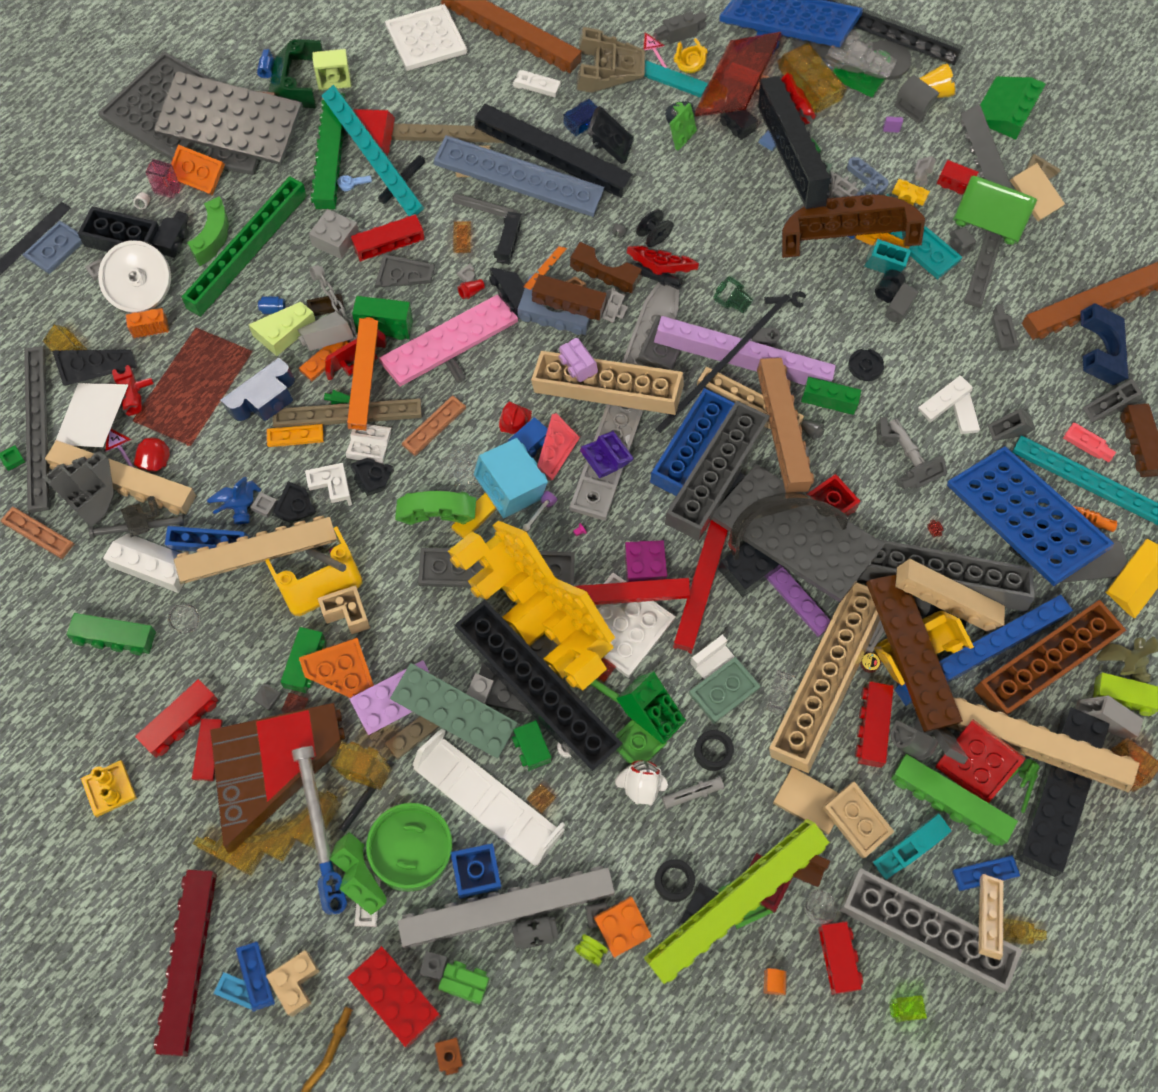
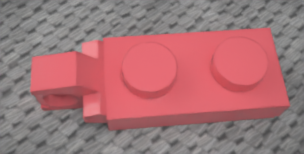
M1075 422L1063 437V439L1098 459L1102 458L1107 462H1110L1116 454L1114 450L1108 448L1106 440Z

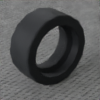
M709 730L701 734L694 747V756L697 763L709 771L724 769L730 763L734 754V745L731 738L719 730ZM717 739L724 744L726 754L721 761L711 762L703 756L702 746L707 740Z
M670 859L663 862L658 868L654 877V886L657 893L664 900L680 902L692 893L695 886V874L686 862L679 859ZM671 868L682 870L687 877L686 888L680 893L668 892L663 886L662 877Z

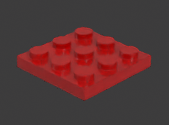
M972 719L956 739L968 757L966 763L961 764L944 754L935 767L962 788L989 803L1024 762L1025 757Z

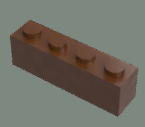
M541 274L538 275L532 289L533 302L539 305H547L557 310L568 311L572 314L582 315L589 319L600 321L606 305L607 293Z
M1149 403L1128 405L1121 413L1120 418L1121 422L1125 424V435L1131 444L1130 452L1136 460L1135 468L1141 477L1158 476V430Z

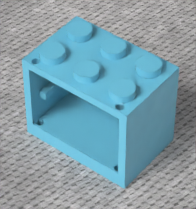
M518 438L479 455L473 474L503 519L541 500L548 483L546 475L539 470L536 461L530 457L525 445L520 443Z

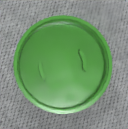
M418 803L396 805L382 813L373 823L366 843L367 858L377 878L388 887L405 892L419 891L438 881L449 866L453 850L450 829L445 820L432 808Z

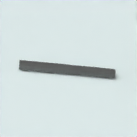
M313 548L306 550L308 555L341 572L346 570L345 564Z

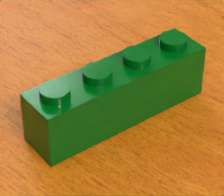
M73 613L66 635L72 640L73 644L84 646L87 643L98 649H103L105 646L111 647V650L116 652L129 650L132 654L142 655L143 653H150L156 631L151 625Z

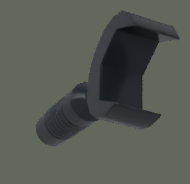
M797 291L793 293L787 302H791L795 307H803L804 303L798 302L797 298H806V294ZM764 297V304H776L782 297Z

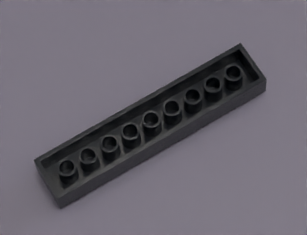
M780 76L761 78L757 105L759 112L805 209L824 207L829 198V184L832 183L831 174H828L826 165L822 162L821 155L817 152L815 143L812 142L810 133L806 130L805 123L801 120L800 113L796 110L795 103L792 102L790 93L787 92L785 83L782 82Z
M485 599L454 624L455 633L591 777L621 751L623 743Z

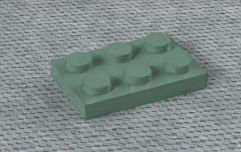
M734 657L691 689L689 695L715 724L757 692L761 686L739 660Z

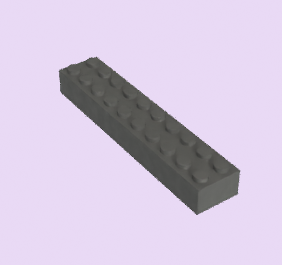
M880 540L885 544L884 548L859 578V581L868 582L871 579L896 575L897 567L908 559H912L1004 605L1008 609L1027 612L1035 598L1033 568L886 540Z

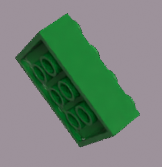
M996 76L980 104L989 128L1016 140L1041 96L1046 83L1032 77Z

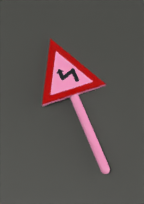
M645 32L643 50L653 49L662 66L667 68L656 48L665 45L656 41L655 38Z

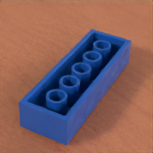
M704 388L651 472L650 483L677 496L735 403Z

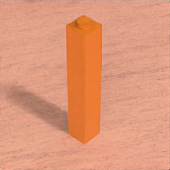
M369 317L359 319L347 421L348 429L364 431L367 430L378 334V320Z

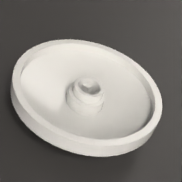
M126 241L114 246L104 256L99 267L98 279L103 295L113 306L123 311L134 313L151 310L164 300L171 284V271L166 258L155 247L141 241Z

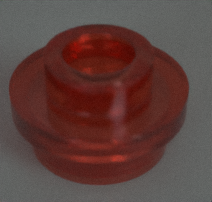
M932 519L927 524V528L933 538L942 536L944 529L939 521L936 522Z

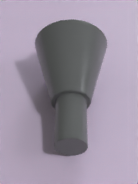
M803 419L801 428L813 440L820 438L825 430L823 428L824 424Z

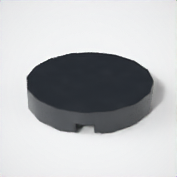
M859 349L850 356L848 367L851 374L857 379L873 381L883 373L884 361L880 354L874 350Z

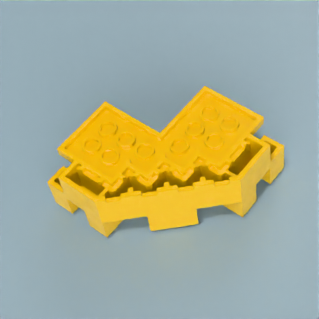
M497 521L492 525L496 530L495 536L487 543L484 542L480 535L471 532L453 546L448 553L451 556L450 561L456 568L460 567L467 570L477 561L484 567L468 581L474 596L487 600L502 588L507 596L517 603L502 617L529 646L543 634L558 645L543 660L560 678L563 679L567 676L566 681L571 687L574 688L576 686L584 690L607 669L601 659L614 648L611 644L615 639L613 633L586 591L555 578L526 531Z

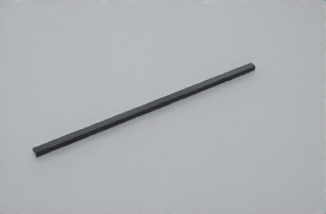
M785 294L678 405L676 415L669 414L656 428L658 432L661 433L790 299L789 295Z

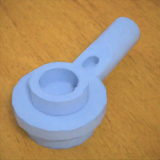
M344 175L338 179V186L342 191H349L355 185L370 183L372 180L370 175L358 178Z

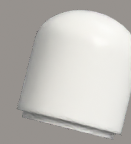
M141 192L134 198L133 203L136 208L145 209L150 202V197L148 194ZM140 199L145 203L143 208H140L138 205Z

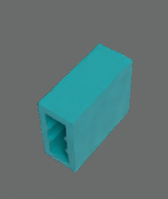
M877 239L868 252L864 267L884 274L891 269L902 272L906 267L911 250Z

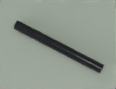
M387 759L338 828L339 830L346 833L394 765L392 761Z

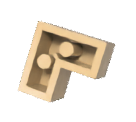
M356 585L318 598L327 624L346 618L351 635L370 629Z
M306 950L266 976L287 1015L291 1017L311 1005L301 984L320 972L310 953Z

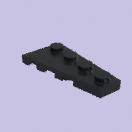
M52 350L63 386L110 375L113 369H116L117 373L126 371L125 367L127 365L131 369L137 368L132 350Z

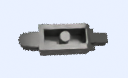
M688 12L665 19L662 26L654 29V38L656 41L666 39L669 44L695 37L699 30L705 29L707 14L703 12L697 14Z

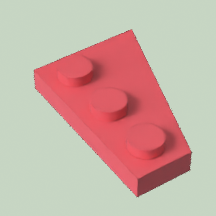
M557 413L551 416L537 465L548 480L555 478L580 438Z

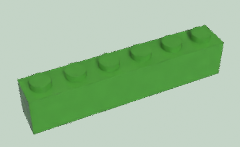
M907 754L901 759L891 777L897 787L901 789L907 788L913 792V796L917 799H925L930 802L932 808L948 813L949 817L955 822H963L969 826L968 829L975 834L981 833L993 845L1002 846L1007 843L1018 822L1016 819Z

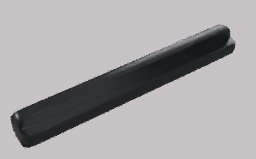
M418 155L400 173L405 182L425 164V158ZM388 187L378 196V201L382 204H386L393 197Z

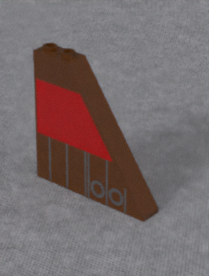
M334 703L210 730L223 846L227 853H232L303 786L298 761L294 762L292 750L313 746L315 757L311 758L315 775L343 748L342 740L345 739L343 727H339L342 716L340 709L336 710Z

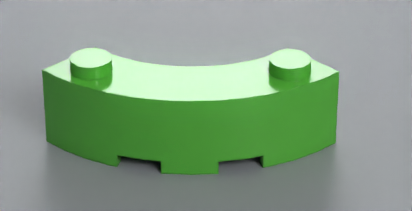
M220 196L204 203L207 211L206 224L198 236L187 242L199 267L217 255L222 245L224 246L228 236L229 221Z
M424 491L407 493L405 496L397 499L395 520L413 525L418 522L429 521V517H441V520L466 524L475 519L476 497L469 496L466 492Z

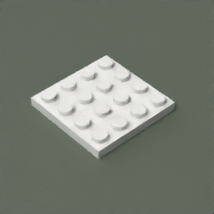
M445 4L385 21L386 28L406 71L467 54V48Z
M612 573L604 584L626 581ZM654 601L595 605L615 637L611 642L614 648L602 659L629 678L676 617Z

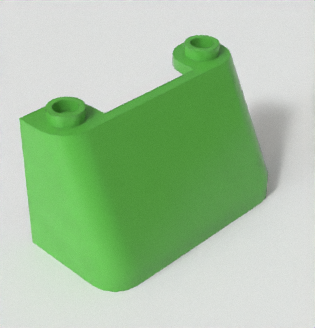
M971 176L953 221H956L955 224L961 227L971 224L1001 235L1006 244H1018L1037 203V199L989 180Z

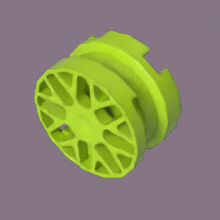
M582 934L581 938L583 941L580 944H576L574 951L591 963L600 966L601 958L604 953L607 954L608 949L590 936Z

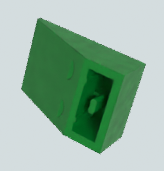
M654 671L638 676L616 698L625 713L661 744H665L686 722V719Z

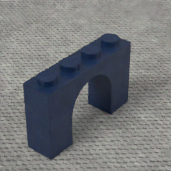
M1094 303L1081 311V326L1096 333L1102 339L1107 353L1095 349L1084 355L1083 371L1108 384L1117 385L1128 379L1125 318Z

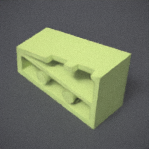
M299 302L249 324L252 335L273 354L278 356L300 336L298 329L316 320L313 311L302 302Z

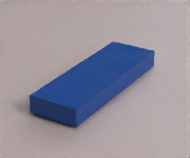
M1013 855L952 870L959 892L980 887V877L983 874L1003 881L1020 876Z
M258 941L236 948L252 1012L274 1005L275 1002L269 980L266 977L267 973Z

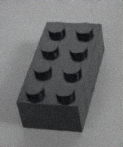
M91 206L77 234L85 247L108 252L114 246L126 241H141L151 245L159 225L156 221Z
M746 542L722 559L718 570L737 592L744 597L784 566Z

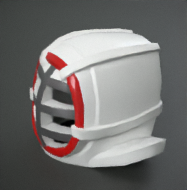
M645 760L632 762L615 779L616 786L625 788L626 795L637 805L640 803L651 806L656 800L658 792L665 791L668 786L666 778L661 773V769L654 763Z

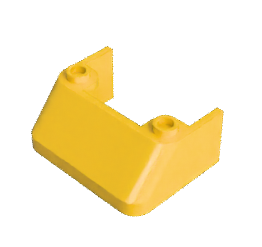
M337 526L334 527V531L340 544L331 550L330 556L346 565L344 572L331 566H326L297 580L291 571H283L276 574L269 559L265 560L290 612L295 616H302L319 608V597L355 585L358 589L362 584L361 574Z
M938 611L922 619L936 654L944 650L956 653L963 648L962 646H966L969 649L974 648L959 618L945 611ZM888 638L877 643L874 649L893 680L902 686L905 682Z

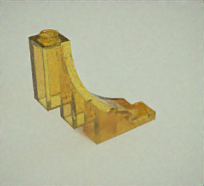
M319 791L318 796L326 830L340 803L336 800L338 798L336 795L328 791L325 794ZM308 807L284 826L265 834L248 837L232 853H227L224 848L222 836L218 842L206 836L204 839L197 836L193 842V845L250 876L254 873L264 854L283 863L296 840L314 850L316 848Z

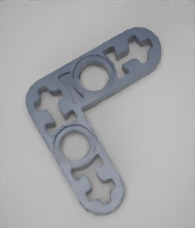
M858 157L849 159L847 164L849 172L866 184L854 196L866 195V192L881 195L886 191L889 182L884 176ZM869 173L872 177L868 178L865 177L863 174Z

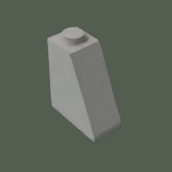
M336 311L298 329L300 334L298 340L302 347L306 346L309 351L354 338L347 321Z
M1110 696L1078 700L1076 709L1110 723L1108 732L1122 738L1139 737L1143 719Z

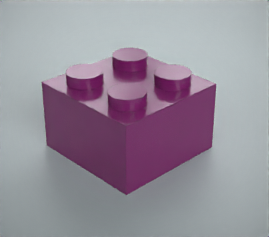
M664 540L625 542L624 556L627 582L665 580L667 578Z

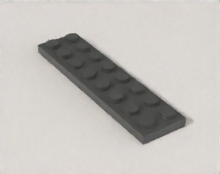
M421 548L418 585L472 588L468 581L484 567L477 561L467 570L460 567L456 568L450 561L451 556L448 551L451 548ZM539 551L555 578L574 586L575 552Z

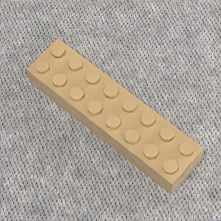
M540 352L531 379L534 393L676 415L684 386L683 372L594 359L597 363L598 372L579 382L576 377L572 378L567 369L569 367L562 365L558 357L560 353Z

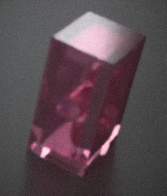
M152 159L145 173L153 192L173 199L175 194H178L180 191V184L172 164Z

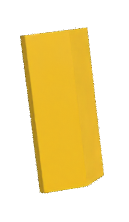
M1146 539L1105 591L1133 618L1137 617L1158 589V544Z

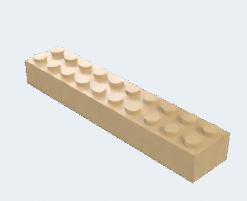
M856 583L839 603L769 748L771 758L806 773L810 772L880 622L878 612L867 586Z

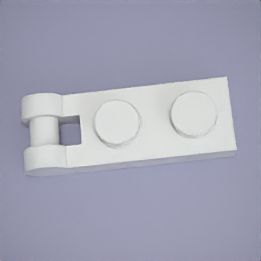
M519 70L513 86L556 97L561 81Z

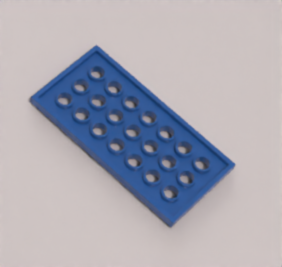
M731 0L720 14L719 21L743 28H752L757 31H766L771 34L784 35L785 37L798 38L802 41L807 40L816 44L840 48L862 15L863 8L825 0Z
M1005 446L955 476L947 483V486L1053 586L1097 559L1114 546V543ZM999 467H1006L1008 470L1002 471ZM984 476H992L994 479L988 480ZM1011 479H1019L1021 482L1016 483ZM970 485H978L979 488L974 489ZM997 488H1005L1007 491L1001 492ZM1025 491H1032L1034 494L1029 495ZM983 497H991L992 500L987 501ZM1010 500H1018L1020 503L1014 504ZM1038 503H1046L1048 506L1042 507ZM996 509H1003L1005 512L999 513ZM1024 512H1031L1033 516H1027ZM1052 515H1059L1062 519H1054ZM1009 521H1016L1019 525H1011ZM1044 524L1047 528L1042 529L1039 528L1037 525ZM1066 528H1073L1075 532H1069ZM1022 534H1031L1032 538H1026ZM1051 537H1058L1061 541H1054ZM1080 540H1086L1090 544L1084 545L1080 542ZM1043 546L1046 550L1040 551L1036 547ZM1065 550H1073L1075 554H1068ZM1050 559H1057L1060 563L1054 564Z

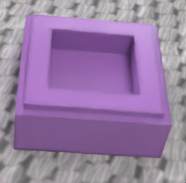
M886 117L883 132L899 133L903 124V118Z

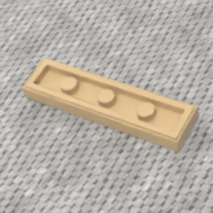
M983 874L980 877L978 953L1000 960L1003 957V880Z

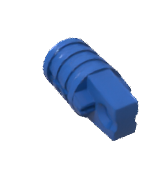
M270 49L263 50L262 56L259 59L257 74L261 78H270L272 75L274 57Z

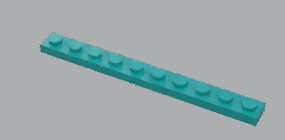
M332 85L321 95L407 215H418L425 209L337 87Z
M1022 435L1018 439L1012 453L1158 525L1157 502Z

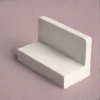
M723 635L691 659L690 664L704 680L735 657L726 647L728 640Z

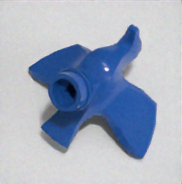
M243 477L234 485L233 489L225 487L207 499V502H224L223 505L213 511V514L225 509H234V524L250 523L251 516L248 514L247 508L253 503V491L260 492L261 488L253 481H247V477Z

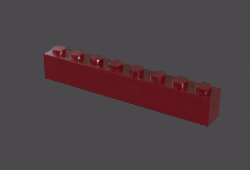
M187 870L186 876L182 878L181 887L183 894L178 900L179 918L174 923L175 941L170 946V956H172L171 964L166 969L167 988H164L162 993L163 1011L158 1016L159 1034L154 1039V1050H156L155 1054L188 1057L217 874L213 871Z

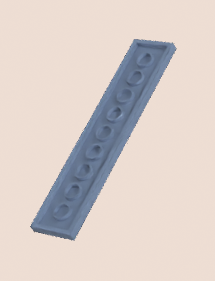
M445 135L434 159V165L591 217H594L604 192L603 186Z

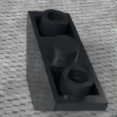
M491 268L489 277L491 285L497 287L499 297L504 299L510 311H513L518 316V306L525 290L523 287L525 284L515 272Z

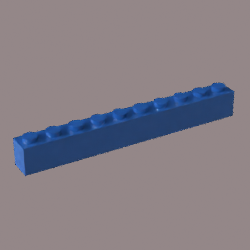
M1059 595L972 643L974 648L969 649L965 647L939 661L947 683L1063 620L1073 611L1063 596ZM899 684L895 691L904 705L908 706L912 703L907 687L905 684L902 686Z

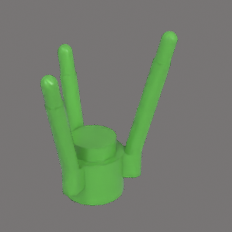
M1025 759L1023 764L1009 778L1010 780L1016 773L1020 772L1019 776L1023 779L1020 784L1022 788L1027 781H1030L1023 801L1022 813H1025L1034 783L1038 777L1037 772L1040 769V766L1031 759Z

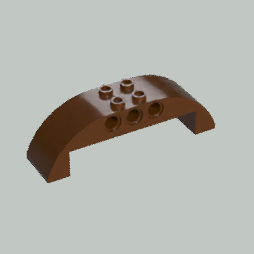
M872 194L827 199L826 206L805 209L804 206L788 219L782 230V258L800 256V241L902 231L904 247L922 245L925 217L918 209L906 201L886 195Z

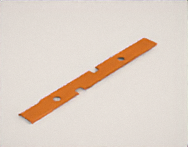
M559 246L537 270L539 273H535L523 287L531 290L536 282L534 278L537 279L539 274L545 275L550 269L548 266H553L567 248Z

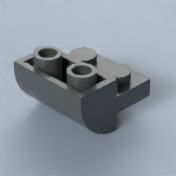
M912 75L898 91V98L894 106L920 124L924 120L929 108L934 105L939 92L917 76Z

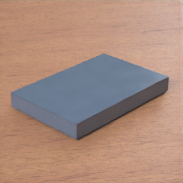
M59 221L33 244L23 256L48 274H51L83 243L77 231Z

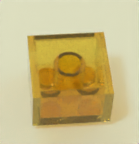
M341 742L331 765L344 779L381 790L391 769L386 759L379 754L380 752L372 747L364 749L355 742H350L349 744Z

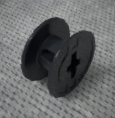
M660 209L648 213L636 228L638 236L648 235L646 245L651 248L666 240L674 226L670 220L662 222L664 213Z

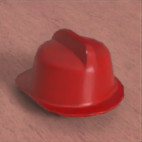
M508 402L504 406L499 420L500 431L510 434L517 433L530 421L532 411L515 403Z

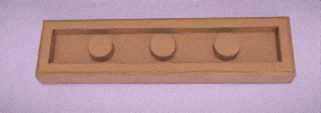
M452 395L402 442V446L416 456L466 409V406Z
M12 507L0 520L2 524L60 559H63L74 546L72 541L15 507Z

